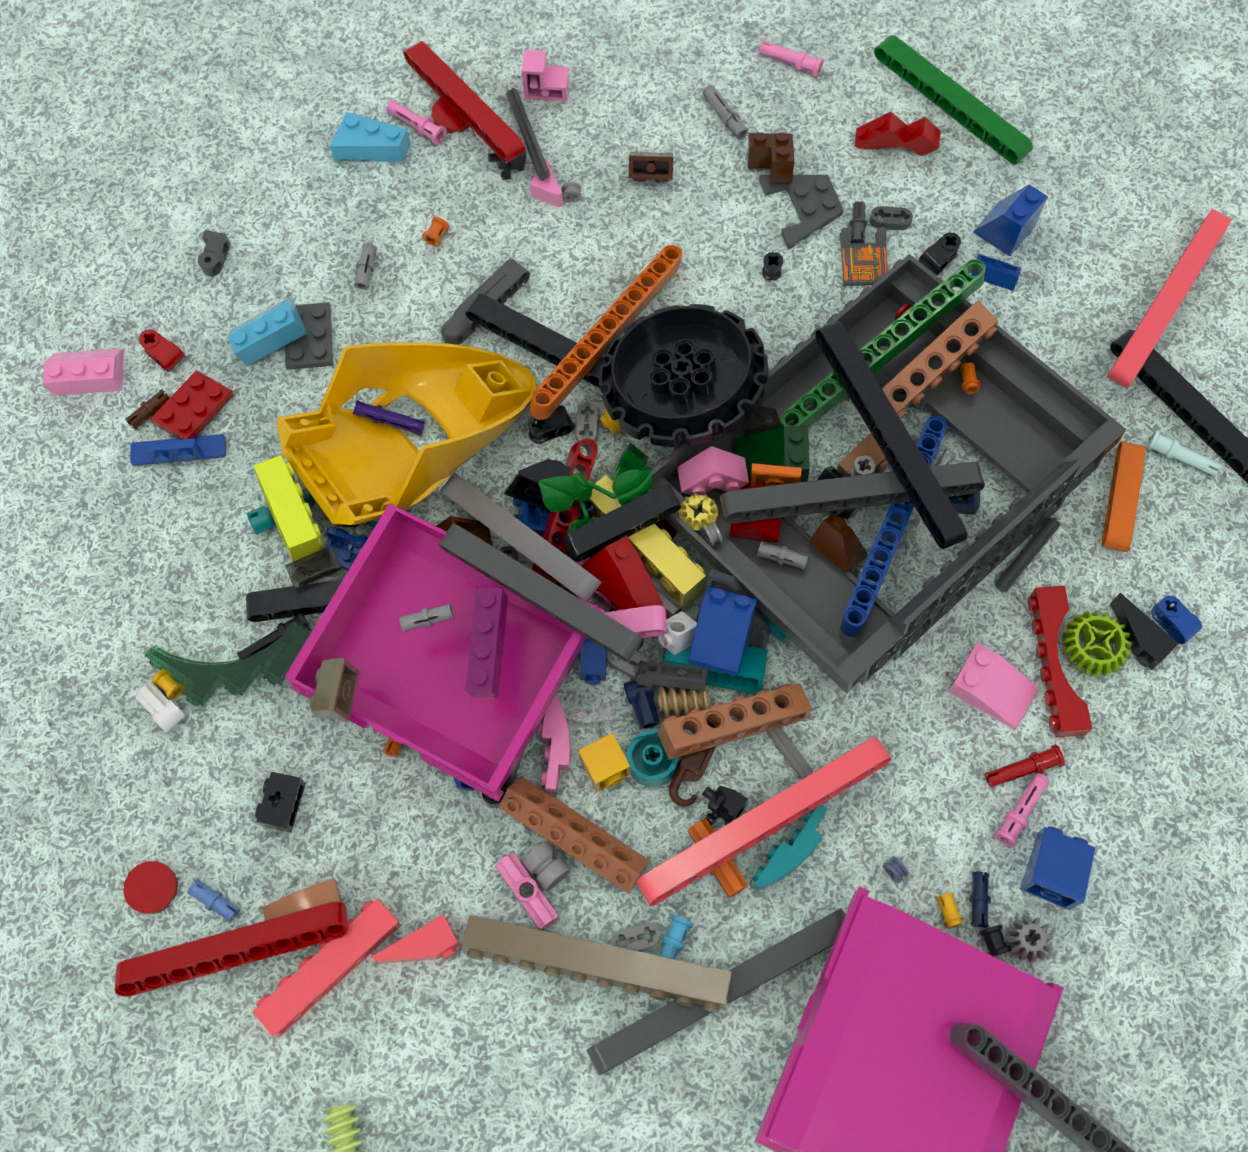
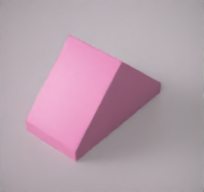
M545 159L550 177L540 180L537 173L534 175L530 183L531 197L561 207L563 206L562 192L548 160Z

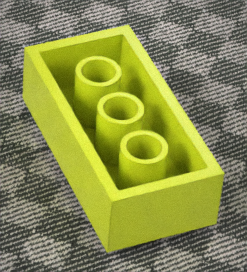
M282 455L253 465L260 489L294 567L321 558L320 548L324 547L321 539L322 536L318 525L313 522L312 512L308 503H305L303 499L302 489L299 483L295 481V475L290 462L285 463Z

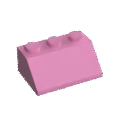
M124 349L54 353L44 362L43 384L53 396L122 391Z

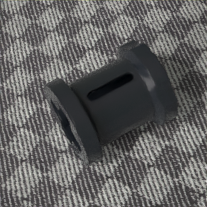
M769 252L764 256L762 276L766 280L775 281L780 278L781 267L784 261L781 254Z
M1002 924L979 931L980 936H983L986 942L988 954L993 957L1011 951V948L1006 945L1001 932L1003 929Z

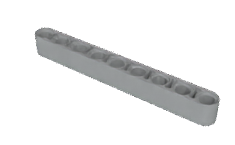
M455 472L441 488L440 491L582 600L588 601L602 583Z

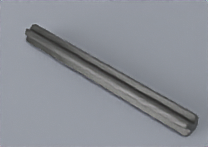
M512 88L506 92L508 101L537 176H539L540 180H545V178L550 177L549 169L519 93L515 88Z

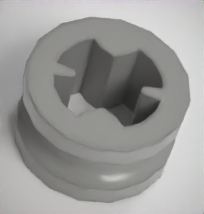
M567 182L562 185L563 201L578 202L581 199L580 184Z
M711 522L709 527H701L703 536L711 547L714 546L715 542H723L722 535L714 522Z

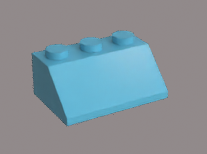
M289 297L233 328L228 334V338L234 354L249 366L304 336L307 332L293 299Z

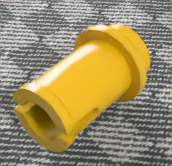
M946 893L936 897L944 917L943 924H946L948 929L962 925L961 919H963V915H959L953 893Z

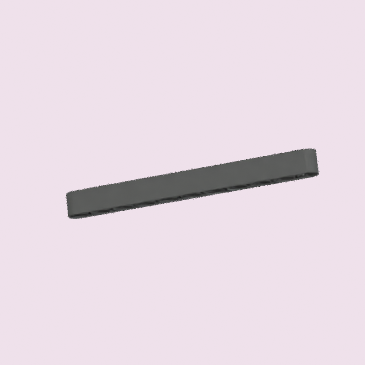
M977 462L929 467L947 497L977 493L985 487ZM894 471L734 490L720 496L724 519L727 523H741L911 502Z
M841 908L728 970L732 972V982L727 1004L833 946L845 916L843 909ZM676 1000L596 1043L586 1051L598 1075H601L713 1012L704 1010L703 1005L693 1003L692 1007L677 1004Z

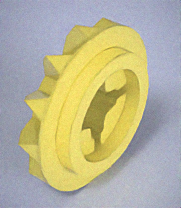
M695 493L691 497L686 496L681 504L679 517L693 530L700 531L701 527H709L711 522L715 523L717 520L718 508L714 499L711 500L706 494L703 496ZM700 505H702V511L704 513H699L698 516H696V518L694 519L693 509H697Z

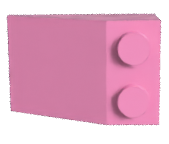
M976 643L948 692L1016 730L1039 688L999 654Z

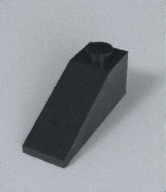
M1119 593L1110 603L1116 617H1118L1119 624H1125V628L1122 631L1130 633V637L1126 640L1132 642L1130 649L1142 666L1153 670L1179 644L1122 593Z

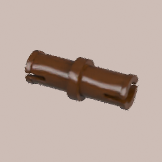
M162 389L159 390L157 394L147 402L143 401L140 404L141 407L126 417V422L130 426L132 425L134 430H137L140 425L150 417L152 418L170 397L167 393L164 394L165 391Z

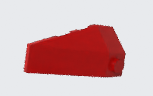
M627 536L606 546L581 565L582 568L602 582L596 591L601 592L611 601V604L620 610L653 605L664 606L638 553ZM666 610V619H668L670 616Z

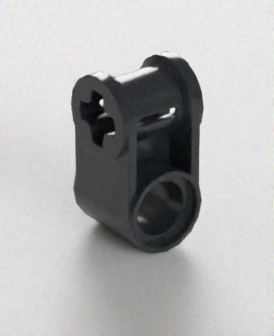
M952 232L944 234L937 242L923 252L918 261L937 276L957 256V250L961 245V238Z
M559 405L547 419L538 420L532 416L528 421L529 438L536 444H542L557 437L568 435L575 428L563 405Z

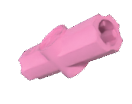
M514 852L502 858L495 865L539 930L549 927L559 918ZM526 885L534 888V893L528 898L520 895L522 887Z

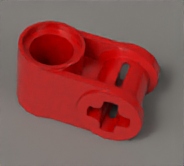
M145 330L139 336V342L145 349L146 354L167 372H170L185 357V354L178 346L168 341L155 330Z

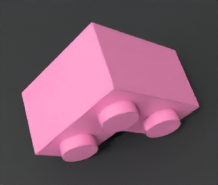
M524 50L522 64L524 98L567 101L569 68L547 66L546 51Z
M712 446L677 467L681 493L691 496L695 493L704 496L714 488L726 492L740 490V488L749 484L745 458Z

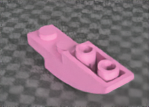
M555 695L544 715V720H541L538 725V735H542L543 743L551 744V746L546 745L545 761H549L548 771L543 770L541 785L545 786L548 794L557 795L560 770L570 771L571 747L566 717L557 695Z

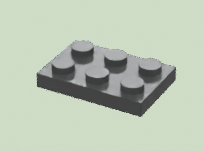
M330 302L296 305L307 334L285 345V366L287 370L333 366Z

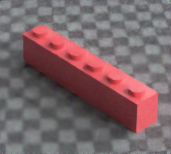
M378 898L375 901H368L360 909L361 914L354 920L352 918L347 920L348 931L343 937L323 942L319 946L320 951L313 957H306L298 965L300 969L292 976L290 974L285 976L277 984L279 988L271 995L269 993L264 995L256 1003L258 1007L252 1012L272 1037L279 1038L402 926Z

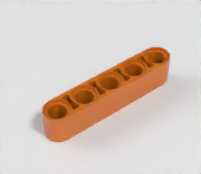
M1121 441L1117 447L1101 543L1102 547L1128 552L1131 546L1146 453L1145 446Z

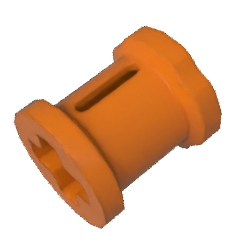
M435 216L431 220L432 224L428 231H424L422 234V238L426 243L439 247L441 244L440 239L445 232L449 231L450 225L444 219Z

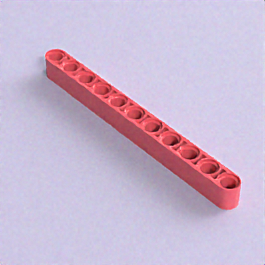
M1213 208L1211 209L1111 368L1107 378L1126 389L1129 388L1232 221L1231 218Z
M877 737L865 741L645 873L636 881L637 886L649 906L662 902L880 770L892 760V757Z

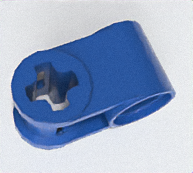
M1175 596L1164 597L1151 610L1153 619L1179 644H1185L1202 628L1199 618L1192 614Z

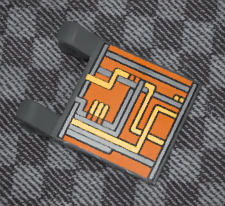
M842 228L840 244L843 286L873 285L882 273L888 272L886 228H877L875 234L876 243H850V228Z

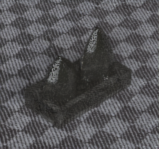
M331 546L285 565L295 589L325 576L332 577L335 572L341 570Z

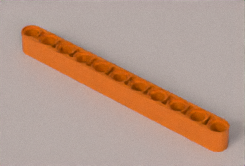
M665 246L532 394L530 413L534 418L538 420L547 419L602 358L613 339L620 337L624 333V328L640 315L677 273L682 258V251L678 246Z

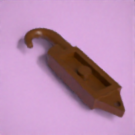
M707 723L710 727L716 728L714 724ZM716 746L682 756L669 786V795L675 804L686 807L696 801L697 795L695 794L688 800L681 799L678 795L679 787L683 780L695 782L703 776Z

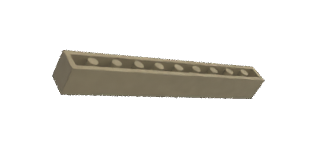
M473 915L469 916L461 944L467 956L472 959L492 958V962L503 966H508L509 962L519 964L518 968L526 971H534V968L544 970V974L552 977H560V974L570 976L571 980L579 983H586V980L595 981L597 986L606 989H612V986L622 987L624 992L638 995L639 991L649 993L650 998L665 1001L666 997L676 999L677 1004L692 1007L693 1003L703 1005L704 1010L719 1013L720 1009L726 1011L732 982V972Z

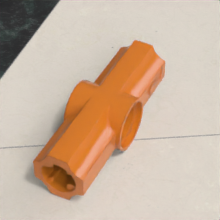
M704 819L695 823L687 832L694 843H697L714 833L715 830L708 820ZM734 858L710 872L712 875H715L728 898L737 895L748 887L747 882L734 863Z

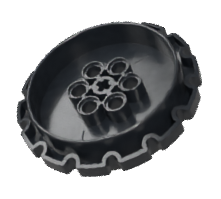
M703 304L669 306L655 310L653 314L646 317L642 316L624 328L625 334L623 337L613 339L604 354L606 364L601 365L599 370V387L601 393H603L602 400L611 419H619L621 429L632 437L641 440L648 436L651 444L663 447H676L678 443H687L688 446H695L713 441L714 436L719 433L729 434L746 421L745 412H754L765 394L763 384L767 383L769 378L768 358L764 354V344L754 328L746 329L745 320L730 311L724 310L720 313L715 311L714 306Z

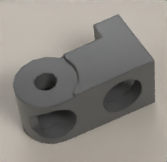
M205 230L202 238L206 245L204 252L198 257V263L206 276L214 277L221 272L231 243L226 234Z

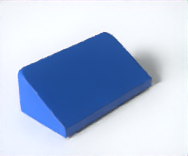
M978 254L977 259L981 260L986 267L984 282L1013 291L1022 268ZM972 272V273H971V276H978V275H979V274L976 273V272Z

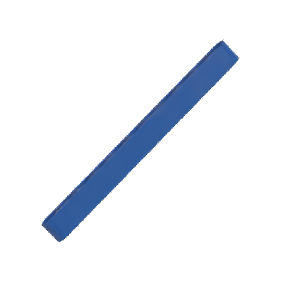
M931 416L927 419L916 444L929 467L932 466L947 429V422L941 416ZM903 502L906 505L894 503L889 507L841 621V631L848 637H857L865 626L914 509L912 502ZM866 579H870V580L874 581L875 583H871V582L867 581ZM858 599H862L866 601V603H861L860 601H858ZM850 619H853V620L857 621L858 623L855 624V623L850 622L849 620H850Z

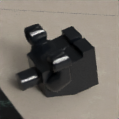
M526 152L508 163H505L496 153H488L487 157L489 163L496 162L498 169L503 170L501 172L502 180L511 179V170L524 171L527 156Z
M707 786L702 795L709 799L708 809L712 813H708L704 819H707L710 825H713L717 818H722L725 821L724 825H727L739 818L745 809L748 798L736 790L719 786L714 791Z

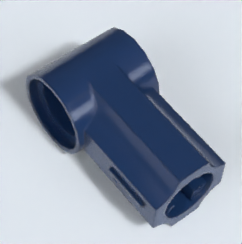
M635 680L624 683L629 704H632L639 729H648L660 724L657 708L653 700L652 686L645 687L644 685H639Z

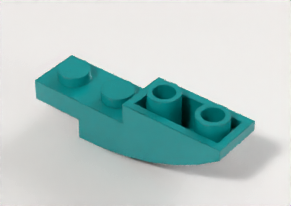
M820 805L804 816L803 821L806 824L802 831L796 829L789 840L793 844L792 846L785 841H782L779 847L775 844L766 856L770 860L765 868L760 866L752 878L756 881L753 889L759 891L775 884L792 873L808 858L823 837L815 829L828 808Z

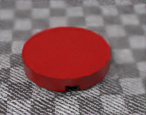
M439 98L434 103L431 113L434 124L444 126L447 129V133L452 134L456 131L458 133L463 132L469 128L442 98Z
M146 861L137 865L129 872L124 882V897L133 910L142 914H156L164 911L171 901L174 900L177 895L178 881L175 873L167 865L158 861Z

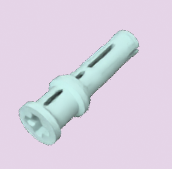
M1158 430L1154 431L1146 446L1147 450L1153 449L1164 454L1167 459L1176 458L1213 477L1216 476L1218 471L1209 466L1220 470L1222 465L1220 462L1181 446L1177 439L1171 440L1162 436Z

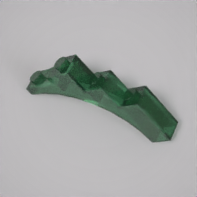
M295 620L285 633L267 648L251 656L233 661H194L173 655L156 645L150 647L145 657L150 659L149 664L156 669H165L170 672V677L180 684L184 682L188 684L182 692L187 696L185 699L194 706L198 707L201 705L204 707L222 683L225 685L224 689L235 696L238 694L243 696L260 672L264 674L263 678L273 685L284 683L286 680L284 678L313 630L299 620Z

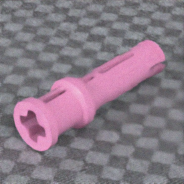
M763 40L759 49L760 54L791 64L798 71L804 70L813 73L814 77H818L824 63V58L820 57L817 59L807 55L805 51L798 53Z
M395 100L389 102L387 112L417 129L420 136L430 138L435 145H439L445 139L447 129L444 126L434 124L429 117L422 118Z
M1039 773L1034 774L1032 781L1022 794L1014 810L1005 815L1006 820L1001 829L994 833V837L1008 847L1016 846L1017 837L1028 826V816L1050 782L1048 778Z

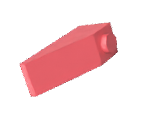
M441 915L376 953L372 958L378 964L436 960L441 957L443 960H446L457 953L456 948L461 945L446 917Z

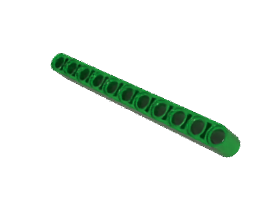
M972 259L966 262L859 350L864 360L871 362L868 367L873 375L984 284L986 267L981 260ZM976 272V273H978L979 275H978V276H971L970 273ZM959 287L961 290L953 291L951 288ZM942 302L943 305L935 306L933 303ZM921 316L925 319L922 321H918L915 318ZM899 331H905L907 334L904 336H900L897 333ZM881 346L889 347V349L885 351L879 350L878 348ZM834 371L783 412L781 416L782 427L790 426L787 424L790 420H797L798 423L794 426H808L809 428L848 396ZM827 390L835 392L830 396L824 395V392ZM809 405L816 406V409L808 411L805 408Z

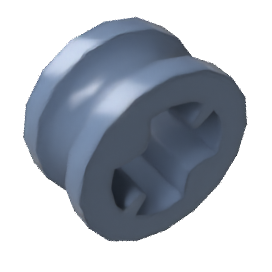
M895 856L890 858V863L886 862L883 864L884 870L897 883L902 881V876L909 874L904 864Z

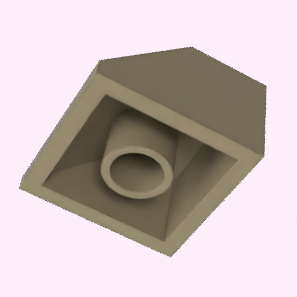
M345 658L323 660L321 668H318L316 672L317 686L315 693L312 694L310 699L311 712L320 718L349 721L360 671Z

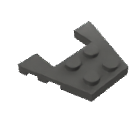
M759 175V182L765 196L784 190L788 191L800 219V224L782 228L781 230L787 249H791L796 243L802 239L805 240L817 229L825 227L843 215V207L828 175H793L792 183H770V175Z

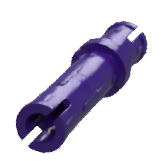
M359 400L356 401L352 414L373 420V423L376 424L378 422L420 436L425 421L383 409L381 405L374 406Z

